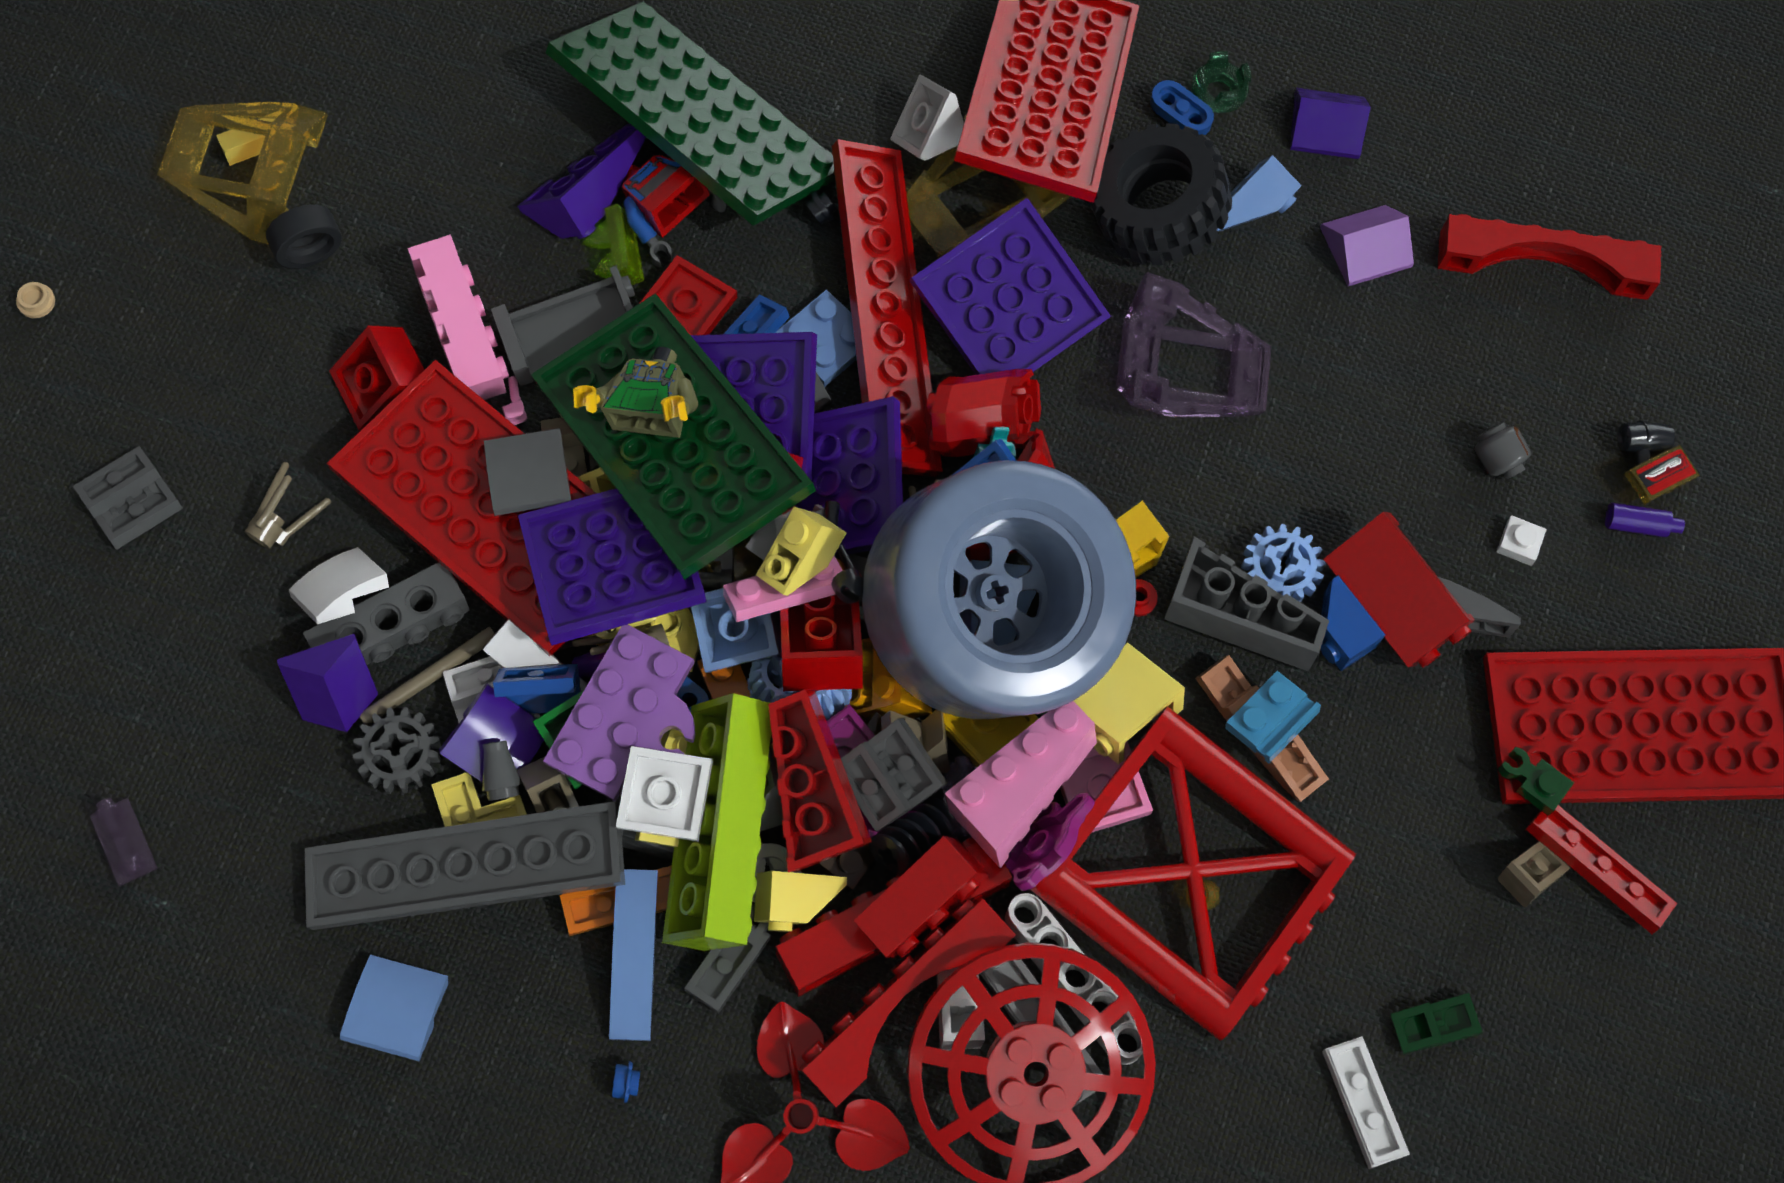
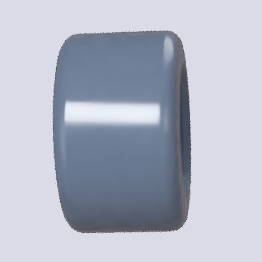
M1004 460L975 465L940 480L912 495L891 514L882 526L869 552L863 576L862 605L864 620L874 650L884 667L900 686L916 699L943 713L969 719H996L1040 714L1069 704L1084 695L1107 674L1118 659L1130 633L1135 613L1136 578L1134 564L1125 536L1111 512L1092 491L1076 479L1057 469L1026 461ZM984 542L989 546L990 562L986 568L978 570L970 563L965 551L969 546ZM1011 550H1016L1030 565L1028 572L1017 579L1009 575L1004 569V564ZM954 572L966 581L962 597L954 598ZM994 589L996 596L988 599L986 592ZM1035 590L1039 593V606L1035 617H1029L1017 608V599L1021 591ZM964 610L971 611L978 618V625L974 635L969 631L959 614ZM1006 618L1016 630L1017 638L1008 644L998 646L993 641V624L997 620Z

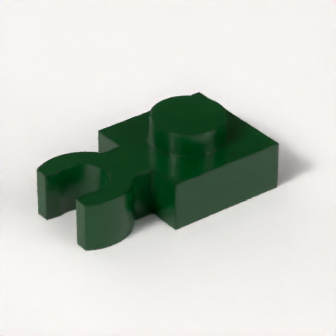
M1515 747L1508 756L1517 762L1518 768H1514L1504 761L1497 770L1504 778L1509 780L1517 779L1522 784L1516 792L1549 816L1574 782L1543 759L1534 766L1530 763L1528 754L1523 749Z

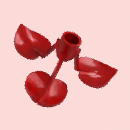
M779 1002L769 1012L761 1026L757 1040V1057L762 1069L773 1078H780L791 1073L794 1100L784 1110L783 1118L786 1126L775 1138L767 1126L759 1123L745 1124L733 1131L728 1137L723 1150L721 1183H782L791 1171L793 1156L780 1143L791 1132L797 1134L807 1133L816 1124L841 1130L835 1142L837 1153L846 1165L861 1171L878 1169L908 1153L910 1148L909 1141L898 1118L886 1106L875 1100L858 1099L851 1101L844 1110V1122L820 1117L816 1105L812 1101L802 1098L798 1071H801L799 1067L805 1061L801 1056L817 1040L824 1044V1037L820 1028L812 1019L795 1010L787 1003Z

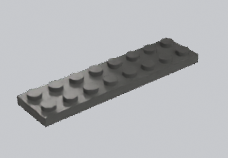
M614 801L305 848L306 928L318 930L625 885L622 831L616 828L620 805Z

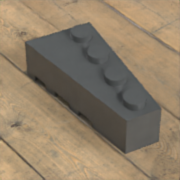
M1194 536L1164 620L1309 671L1320 652L1329 620L1288 594L1283 596L1267 586L1268 582L1256 574L1254 577L1234 566L1235 561L1224 554L1218 556L1205 547L1206 543Z

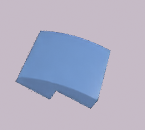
M370 955L348 1008L340 1033V1040L420 1061L434 1028L435 1014L448 986V976Z

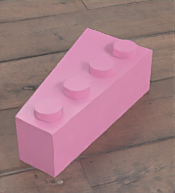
M451 234L408 248L419 286L452 374L483 400L507 393L503 380L509 377L506 364L502 356L496 358L492 348L498 346L491 325L486 327L483 325L481 317L486 316L482 301L479 294L473 296L470 286L474 285L471 272L467 264L462 266Z
M1074 701L1048 711L944 793L949 812L999 868L1009 858L1008 854L1017 842H1021L1029 832L1030 825L1040 812L1046 810L1053 801L1054 794L1063 782L1069 780L1097 743L1094 722Z

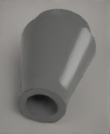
M507 741L482 744L484 751L482 791L487 792L488 801L520 795L518 785H521L522 782L508 750Z

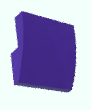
M486 683L464 711L463 719L440 747L439 752L483 783L484 751L482 744L506 740L508 750L516 770L531 762L544 739L533 721L538 719L508 697H495L494 687Z

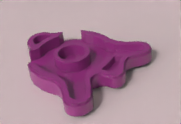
M1078 794L1063 808L1057 802H1051L1046 810H1042L1030 825V830L1021 842L1018 841L1008 854L1009 858L1005 864L1012 872L1014 884L1021 891L1034 888L1043 878L1053 873L1070 855L1077 841L1079 827L1095 804V801L1089 794Z

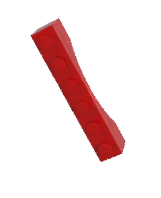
M1449 214L1440 231L1437 269L1473 274L1487 266L1508 260H1546L1563 264L1584 273L1601 284L1612 295L1648 300L1660 284L1661 246L1648 244L1641 240L1626 241L1613 239L1607 235L1592 236L1579 234L1573 230L1559 231L1545 229L1539 225L1525 226L1512 224L1500 219L1485 220L1472 218L1466 214Z
M969 898L963 901L951 913L954 920L944 930L938 926L922 940L921 943L925 948L914 958L910 954L905 956L891 970L895 976L884 987L877 983L862 997L861 1000L865 1005L856 1014L853 1015L850 1011L845 1013L831 1027L835 1033L824 1044L817 1040L802 1054L801 1058L805 1062L799 1068L832 1105L837 1107L867 1079L869 1059L877 1034L890 1012L906 994L923 981L945 970L960 967L980 954L1005 946L1016 936L983 898L975 899L973 902Z

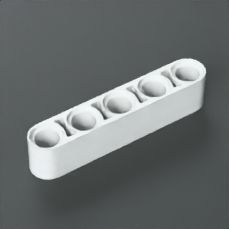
M1021 893L1012 899L1005 915V923L1016 934L1014 938L1019 944L1040 943L1041 940L1049 938L1056 941L1061 947L1073 949L1084 954L1038 897L1030 893ZM1019 907L1028 908L1034 914L1035 920L1031 923H1022L1016 919L1014 910ZM1031 958L1042 972L1043 959ZM1060 961L1058 987L1081 996L1091 1005L1095 1002H1103L1108 1006L1118 997L1108 985L1092 973L1073 964ZM1069 970L1079 971L1085 978V985L1082 987L1071 986L1066 980L1065 973ZM1069 1006L1084 1025L1090 1022L1085 1015ZM1128 1011L1110 1027L1115 1035L1117 1045V1038L1121 1034L1131 1035L1137 1043L1136 1051L1130 1053L1123 1051L1118 1045L1122 1065L1134 1063L1143 1054L1142 1042L1136 1024ZM1099 1036L1096 1040L1107 1053L1103 1039Z

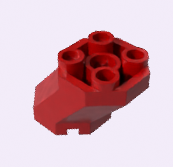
M1012 369L966 377L949 376L939 383L937 391L930 392L927 399V411L932 417V430L929 436L931 450L939 451L943 457L974 455L978 444H989L994 427H1009L1010 431L1007 442H1012L1015 449H1024L1034 431H1030L1032 422H1039L1041 415L1040 384L1037 379H1030L1034 375L1032 369Z

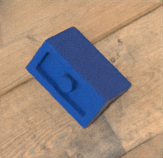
M578 664L500 668L493 681L495 697H508L531 714L547 713L581 692Z

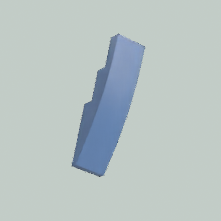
M624 869L625 885L616 886L609 1040L651 1041L658 870Z

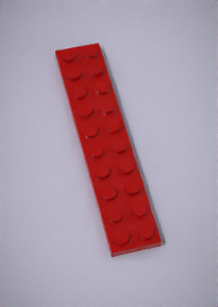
M837 139L832 145L861 400L862 403L894 396L900 401L902 474L937 477L943 472L940 452L932 451L929 446L932 417L927 411V399L929 393L932 392L920 296L909 282L911 277L917 274L901 150Z

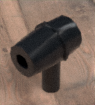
M1646 421L1623 423L1617 432V443L1620 450L1635 452L1636 471L1651 463L1650 452L1670 450L1675 442L1674 429L1671 425L1648 423ZM1637 474L1638 483L1644 484L1640 479L1639 475Z

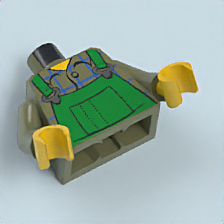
M657 347L651 360H628L621 372L602 387L595 388L589 385H581L573 389L574 408L578 409L579 407L586 406L587 412L595 413L597 408L601 407L612 430L680 438L683 421L688 420V415L697 409L698 400L692 382L685 378L680 366L675 363L677 354L667 347Z

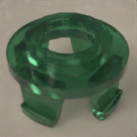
M1228 51L1212 52L1209 55L1208 62L1200 67L1193 77L1192 93L1209 105L1213 112L1227 113L1234 111L1242 106L1249 92L1248 82H1251L1252 78L1250 67L1247 63L1242 64L1240 68L1228 63ZM1213 82H1223L1229 86L1231 91L1220 92L1217 97H1213L1208 93L1207 86Z

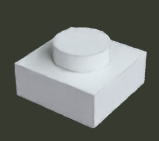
M1511 515L1506 522L1496 552L1532 566L1537 559L1547 529Z

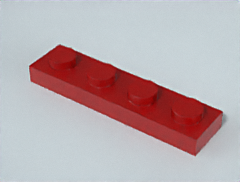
M1559 805L1549 816L1540 810L1526 828L1530 834L1649 933L1653 934L1660 929L1677 905V902Z

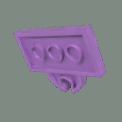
M628 624L621 626L544 758V764L616 802L623 789L631 746L684 754L680 749L670 750L661 745L663 734L672 729L679 730L684 735L686 741L694 743L695 725L693 716L686 703L676 696L695 663L694 659Z

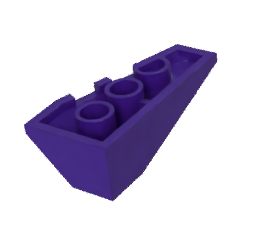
M630 123L626 124L594 147L593 150L596 155H590L580 161L573 162L567 167L570 172L569 175L560 178L556 182L549 179L517 207L523 214L561 239L569 237L582 239L595 231V224L605 216L646 137Z

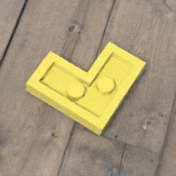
M468 772L431 784L445 827L527 815L520 795L482 807L472 775Z

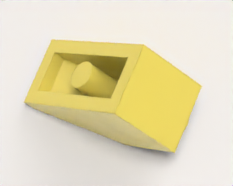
M781 871L757 873L754 922L768 923L769 931L792 932L793 924L808 923L847 885V877Z

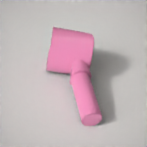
M511 376L508 378L512 403L503 406L502 410L505 418L512 424L517 425L525 422L527 415L519 396L516 376Z

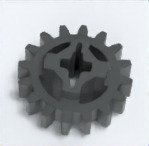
M390 707L387 708L386 718L381 719L376 713L372 715L375 723L372 727L364 724L360 726L365 737L354 739L353 743L356 748L362 751L353 754V759L356 764H363L359 767L358 771L362 778L370 776L368 782L374 789L383 782V788L386 793L391 794L394 786L399 785L403 794L408 793V783L414 782L420 788L423 786L420 778L423 774L433 777L435 773L430 763L441 761L439 753L434 751V749L442 745L439 737L433 736L436 733L434 725L432 723L424 725L426 719L422 713L419 712L412 719L407 707H404L401 714L397 716ZM402 728L411 729L416 733L408 735L402 731ZM402 745L399 751L400 754L393 756L395 746ZM417 759H419V761L416 763V765H414V766L412 767V765L415 763V761H416ZM378 764L379 767L388 766L392 769L393 774L383 772L375 765Z

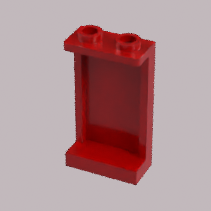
M1382 512L1325 557L1324 561L1336 576L1339 575L1384 632L1385 639L1406 666L1413 667L1419 664L1424 668L1441 655L1437 649L1447 641L1454 645L1471 632L1468 625L1474 622L1475 619L1471 614H1467L1398 528L1400 524L1391 512Z

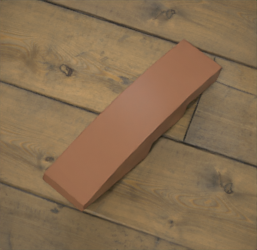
M1230 655L1223 656L1195 678L1226 721L1259 690L1257 685L1251 686ZM1299 735L1269 764L1261 754L1251 750L1269 773L1297 802L1304 800L1329 780Z

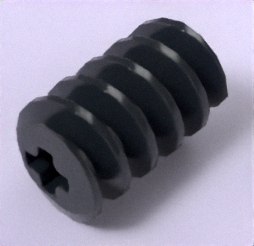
M929 797L892 822L888 827L882 829L877 835L871 837L872 842L869 843L870 851L875 860L896 876L904 874L943 836L953 837L950 825L952 823L951 814L948 807L942 800L936 797Z

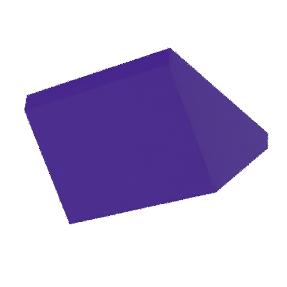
M1296 88L1290 150L1359 159L1371 106L1365 97Z
M355 634L277 659L280 671L303 721L348 732L363 711L368 708L378 695L377 688Z

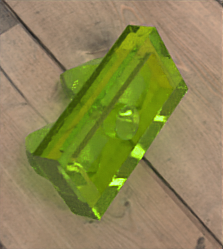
M619 204L605 208L607 220L596 226L595 231L588 235L583 242L584 245L591 248H611L612 250L599 262L594 272L600 277L607 279L612 276L610 267L617 265L620 276L628 275L632 285L643 282L644 277L637 236L627 223L625 211Z

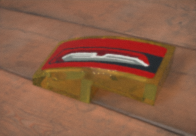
M1680 445L1639 464L1625 473V476L1644 505L1700 476Z

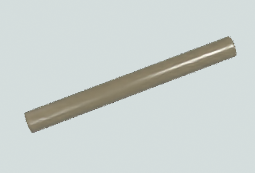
M487 627L366 708L360 715V719L365 725H371L374 723L372 718L374 713L379 715L380 718L387 713V708L395 709L443 676L442 672L456 668L481 651L495 633L490 627Z

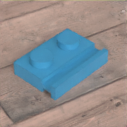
M1276 671L1226 722L1225 729L1253 752L1261 754L1269 764L1320 712L1321 705L1318 702L1314 703L1307 697L1308 694L1280 672Z

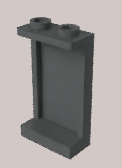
M617 265L610 267L612 273L610 278L510 314L505 304L491 309L512 370L520 387L534 382L531 376L532 373L633 308L629 299L635 296L628 275L620 276Z

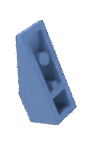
M1273 155L1260 161L1230 193L1232 209L1227 213L1229 219L1222 230L1217 229V231L1220 232L1265 217L1276 211L1282 214L1296 201L1293 195L1301 187L1300 183Z

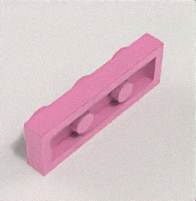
M833 556L827 568L788 596L781 594L758 576L723 585V596L736 622L835 595L831 583L833 578L843 570L835 556Z

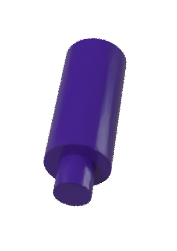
M1611 502L1606 511L1605 526L1607 529L1667 538L1671 532L1682 534L1685 520L1673 518L1671 511Z

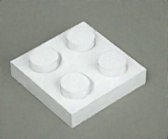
M631 746L616 828L699 842L713 760Z

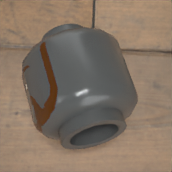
M1505 422L1478 436L1480 442L1475 446V452L1488 475L1498 476L1503 474L1505 479H1509L1526 469L1523 462L1529 459L1531 450L1518 427H1507Z

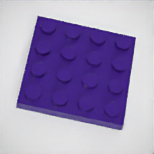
M1028 198L1015 205L909 280L975 375L1012 369H1032L1034 372L1111 317Z
M813 332L691 335L785 450L804 458L802 470L812 480L817 334Z
M894 396L814 414L811 481L816 491L797 503L796 507L812 512L816 504L824 507L826 501L840 503L838 527L846 532L842 544L848 555L870 551L884 523L903 503L900 401ZM836 551L834 556L840 557L838 552Z
M616 489L518 515L551 646L707 602L699 572H695L684 580Z

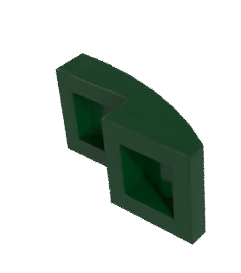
M1469 993L1390 1014L1403 1054L1483 1034Z

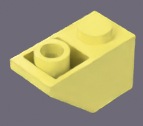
M794 506L756 576L781 594L788 596L828 567L846 532L822 515Z

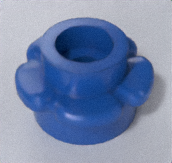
M629 1061L628 1065L616 1064L612 1098L624 1099V1103L628 1102L629 1095L637 1096L640 1071L632 1070L633 1063Z

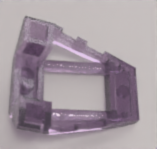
M1147 272L1143 276L1123 323L1117 388L1129 405L1160 415L1178 418L1241 417L1264 413L1267 404L1271 346L1237 322L1234 325L1227 322L1215 313L1217 309L1208 302L1201 304L1188 295L1190 290L1182 284ZM1177 309L1220 334L1165 326V324L1176 315ZM1161 339L1232 351L1228 396L1170 387L1169 379L1157 376Z

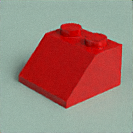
M368 325L329 372L358 430H362L425 369L403 327Z

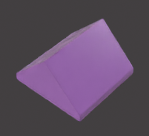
M1387 205L1329 221L1320 226L1347 286L1408 269L1414 264L1409 216Z

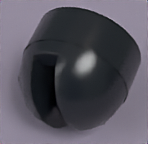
M845 569L833 578L831 586L836 596L843 603H857L860 600L859 597L863 596V577L858 570Z

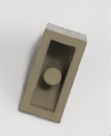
M545 757L517 770L536 813L579 807L565 775L545 765L543 762Z

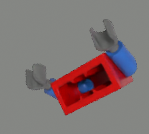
M661 155L653 156L641 168L631 165L623 180L622 190L626 196L623 207L627 223L642 244L647 243L650 247V260L655 267H661V262L655 255L658 251L665 252L669 259H672L670 245L665 241H658L655 237L656 235L663 238L701 204L710 193L712 194V207L718 212H724L726 209V203L676 161Z

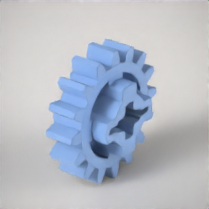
M1281 524L1277 533L1270 526H1267L1263 536L1257 533L1253 536L1251 540L1252 545H1247L1243 555L1247 558L1243 560L1241 569L1250 571L1247 574L1252 577L1256 574L1268 582L1267 586L1283 596L1288 594L1301 602L1304 594L1311 597L1316 590L1315 585L1321 583L1324 575L1320 571L1323 570L1326 562L1316 559L1319 557L1322 548H1312L1310 546L1313 539L1312 535L1306 536L1303 539L1299 536V527H1296L1292 533L1287 532L1286 525ZM1284 556H1286V567L1283 573L1280 574V564ZM1289 583L1295 584V585H1290V586H1284V585H1287V584H1289Z

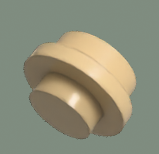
M29 282L19 289L16 304L20 312L26 317L40 318L50 313L53 309L55 295L48 286L38 282Z

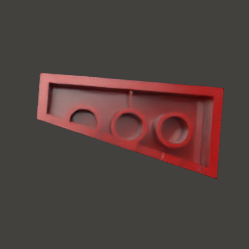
M804 689L768 704L774 757L777 760L779 778L777 784L779 795H781L783 811L782 826L783 835L786 837L788 873L800 871L871 843V837L816 692Z

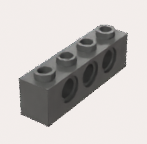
M438 562L355 605V613L321 623L303 632V635L309 646L313 648L355 634V637L363 638L359 646L368 665L371 662L379 663L385 661L394 654V650L408 643L416 644L428 637L430 631L442 625L450 626L457 623L470 609L451 572ZM421 602H433V605L427 611H415V608ZM390 619L398 620L394 628L390 630L380 629L385 621Z

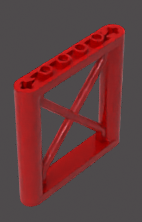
M1167 706L1094 799L1095 804L1079 827L1077 841L1070 855L1053 873L1043 878L1030 890L1221 1041L1235 1027L1248 1007L1251 1005L1255 1008L1265 997L1269 990L1265 983L1272 974L1278 976L1291 960V956L1287 952L1295 942L1301 944L1313 929V925L1309 922L1317 911L1323 913L1332 903L1335 894L1331 891L1355 858L1356 853ZM1152 754L1169 769L1184 863L1088 873L1071 859ZM1185 770L1290 852L1200 861ZM1297 868L1312 881L1236 987H1231L1218 976L1202 877ZM1186 879L1201 974L1094 889Z

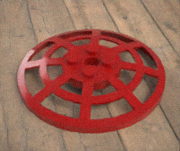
M1021 943L1002 946L978 955L957 968L938 986L926 1002L915 1024L908 1051L907 1078L910 1099L917 1120L925 1135L944 1160L965 1177L977 1183H1023L1029 1160L1038 1161L1056 1158L1079 1148L1091 1166L1063 1179L1043 1183H1083L1109 1166L1123 1153L1137 1134L1148 1112L1151 1101L1156 1062L1153 1039L1146 1017L1133 994L1116 975L1096 960L1076 950L1054 944ZM1027 958L1043 959L1041 984L1015 986L998 992L992 997L976 976L988 968L1008 961ZM1060 961L1073 964L1092 973L1108 985L1118 997L1099 1013L1093 1005L1081 996L1058 987ZM963 986L978 1007L970 1013L961 1025L952 1043L951 1051L926 1046L928 1034L938 1013L950 997ZM1039 998L1037 1017L1034 1021H1025L1012 1026L1000 1009L1002 1006L1017 1000ZM1056 1001L1063 1002L1077 1009L1090 1022L1073 1036H1070L1063 1029L1053 1024ZM1128 1011L1136 1024L1142 1042L1145 1064L1144 1078L1121 1076L1120 1051L1115 1035L1110 1027ZM987 1019L998 1034V1037L988 1050L987 1056L965 1054V1048L972 1034L980 1023ZM1099 1036L1103 1039L1107 1051L1109 1075L1086 1072L1085 1060L1081 1051ZM1032 1062H1041L1046 1067L1044 1078L1037 1083L1027 1082L1024 1078L1025 1068ZM922 1063L948 1068L949 1094L959 1117L937 1130L931 1120L924 1099ZM961 1071L984 1075L986 1088L990 1095L989 1098L969 1110L962 1092ZM1083 1090L1106 1092L1099 1110L1084 1127L1072 1110ZM1118 1094L1141 1095L1138 1108L1128 1129L1116 1145L1103 1155L1092 1137L1109 1118L1117 1101ZM1002 1111L1011 1119L1019 1122L1015 1144H1008L995 1138L983 1129L980 1124ZM1058 1119L1070 1135V1138L1060 1143L1032 1148L1035 1128L1038 1124H1046ZM970 1132L975 1139L987 1148L1003 1156L1011 1157L1006 1180L994 1178L973 1168L956 1155L948 1144Z

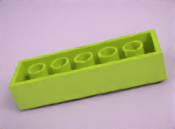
M732 693L692 705L691 714L695 725L694 743L687 741L686 755L710 758L713 760L699 842L679 839L678 847H674L662 943L702 951L747 945L748 936L752 929V919L750 917L752 897L757 886L755 871L757 855L761 849V838L759 836L761 818L766 806V799L764 798L765 782L770 768V758L768 756L772 732L769 702Z

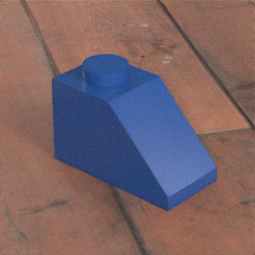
M1339 575L1333 578L1323 597L1321 615L1328 619L1329 623L1322 642L1321 652L1328 662L1335 663L1339 670L1342 671L1374 650L1385 634Z

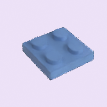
M827 290L776 332H813L817 334L816 372L824 387L857 360L851 312Z

